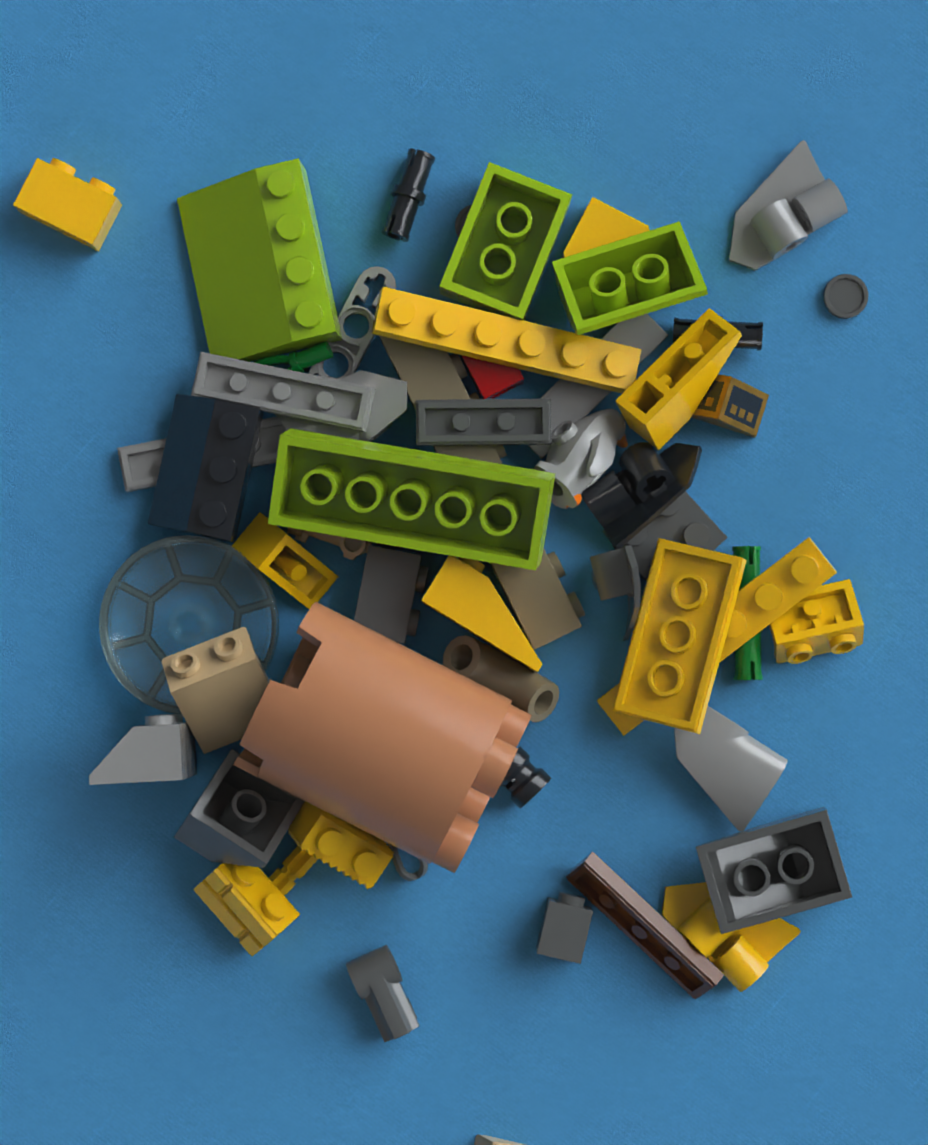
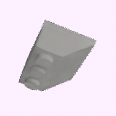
M182 713L145 716V725L132 727L89 775V785L175 781L197 775L195 737L187 722H183Z

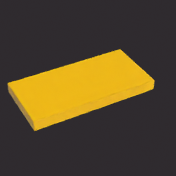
M658 538L614 700L613 712L696 734L701 733L747 560L742 557Z

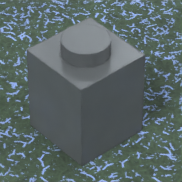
M559 892L558 899L547 898L536 945L537 954L581 964L593 914L591 907L584 906V897Z

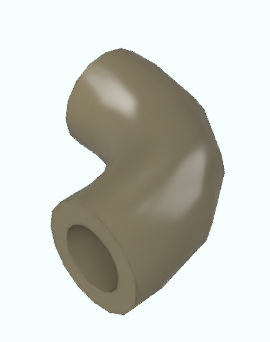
M466 635L453 639L445 649L443 666L511 699V705L532 715L530 721L540 722L546 719L556 707L560 693L558 686L499 650Z

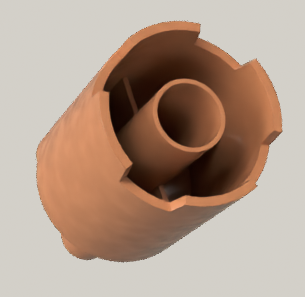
M315 602L298 627L296 633L302 636V639L281 683L270 680L240 742V746L244 747V750L237 757L234 766L428 864L432 862L455 873L479 826L478 821L490 797L494 798L518 750L517 745L532 715L511 705V699Z

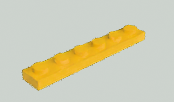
M382 287L380 290L371 334L617 393H623L636 380L641 349L590 336L577 335L573 332L387 287Z
M807 537L738 591L720 662L837 573L810 537ZM618 683L598 698L597 702L624 736L644 720L612 711Z

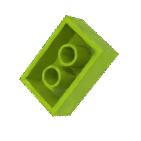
M489 162L440 283V294L482 311L525 320L569 209L572 194Z

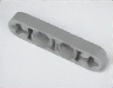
M379 266L364 270L338 316L343 340L329 342L333 354L339 353L347 358L349 362L348 371L341 377H330L323 369V361L313 365L308 374L338 380L357 371L375 334H371L375 316L367 308L353 304L357 298L365 304L370 293L365 283L367 280L375 282L379 276L385 278V287L397 290L396 280L390 271ZM379 294L376 296L375 300L373 301V303H372V308H375V309H376L377 303H378ZM356 314L364 316L369 322L367 334L358 339L350 338L344 331L346 319Z

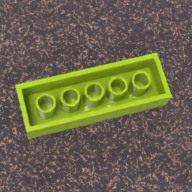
M290 428L280 434L268 524L536 571L542 562L556 473Z

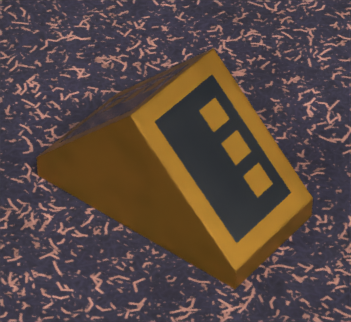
M718 374L691 418L755 438L769 395L731 376Z

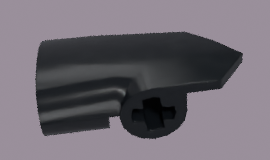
M648 442L635 443L622 453L619 461L622 469L616 474L614 470H611L581 493L583 500L604 528L615 550L625 545L691 487L702 453L700 446L675 443L659 454L657 449Z

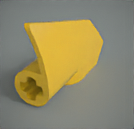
M706 882L665 887L662 916L699 952L708 958L740 992H743L758 980L768 968L769 964L767 962L801 932L799 928L778 918L721 934Z

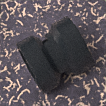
M519 746L500 786H505L511 793V800L519 808H522L550 781L551 777L542 768H535L530 763V755Z

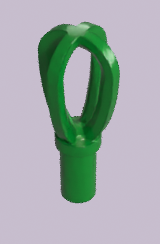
M325 341L298 353L294 351L289 353L288 356L266 357L253 361V363L268 366L289 364L290 367L287 370L304 372V369L333 358V352L329 343Z

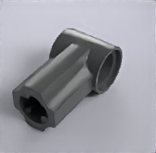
M387 945L346 963L353 985L362 1000H366L384 1042L397 1039L419 1027L420 1024L401 985L403 981L401 973Z

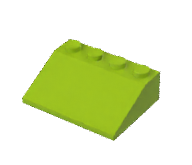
M299 158L255 168L177 198L210 354L250 362L310 348L325 341L329 343L343 340L307 172Z

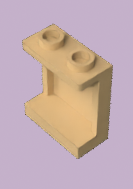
M245 627L238 628L167 656L161 661L170 693L204 754L243 738L255 709L269 681L272 680L268 679Z

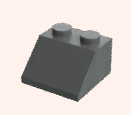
M231 749L176 832L174 838L211 862L264 868L305 801L234 766L240 753Z

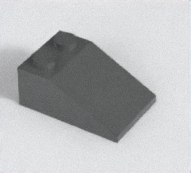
M825 807L775 820L696 846L721 934L853 898Z

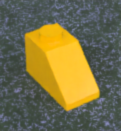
M261 512L258 513L232 545L236 551L308 609L323 597L339 577L278 526L268 524V518Z

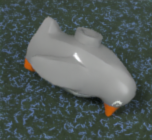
M600 410L575 423L571 420L565 421L552 431L551 439L554 442L549 449L546 460L539 461L534 470L556 473L551 499L555 506L564 509L568 507L573 509L578 506L582 500L581 493L594 484L612 465L616 445L621 448L628 446L625 435L626 423L623 415L617 410Z

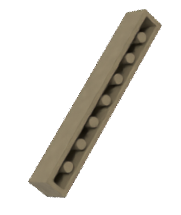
M379 336L399 379L407 382V395L415 411L416 400L480 399L476 392L468 395L461 381L468 374L458 354L449 355L446 351ZM503 445L433 446L435 452L439 454L502 464L500 459L507 456ZM545 549L543 550L542 562L536 571L490 563L533 650L582 627L578 618L584 616L585 612L574 591L566 594L559 578L566 574L554 551L547 554Z

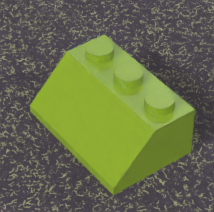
M680 221L552 261L561 302L570 326L577 335L708 294L707 287Z

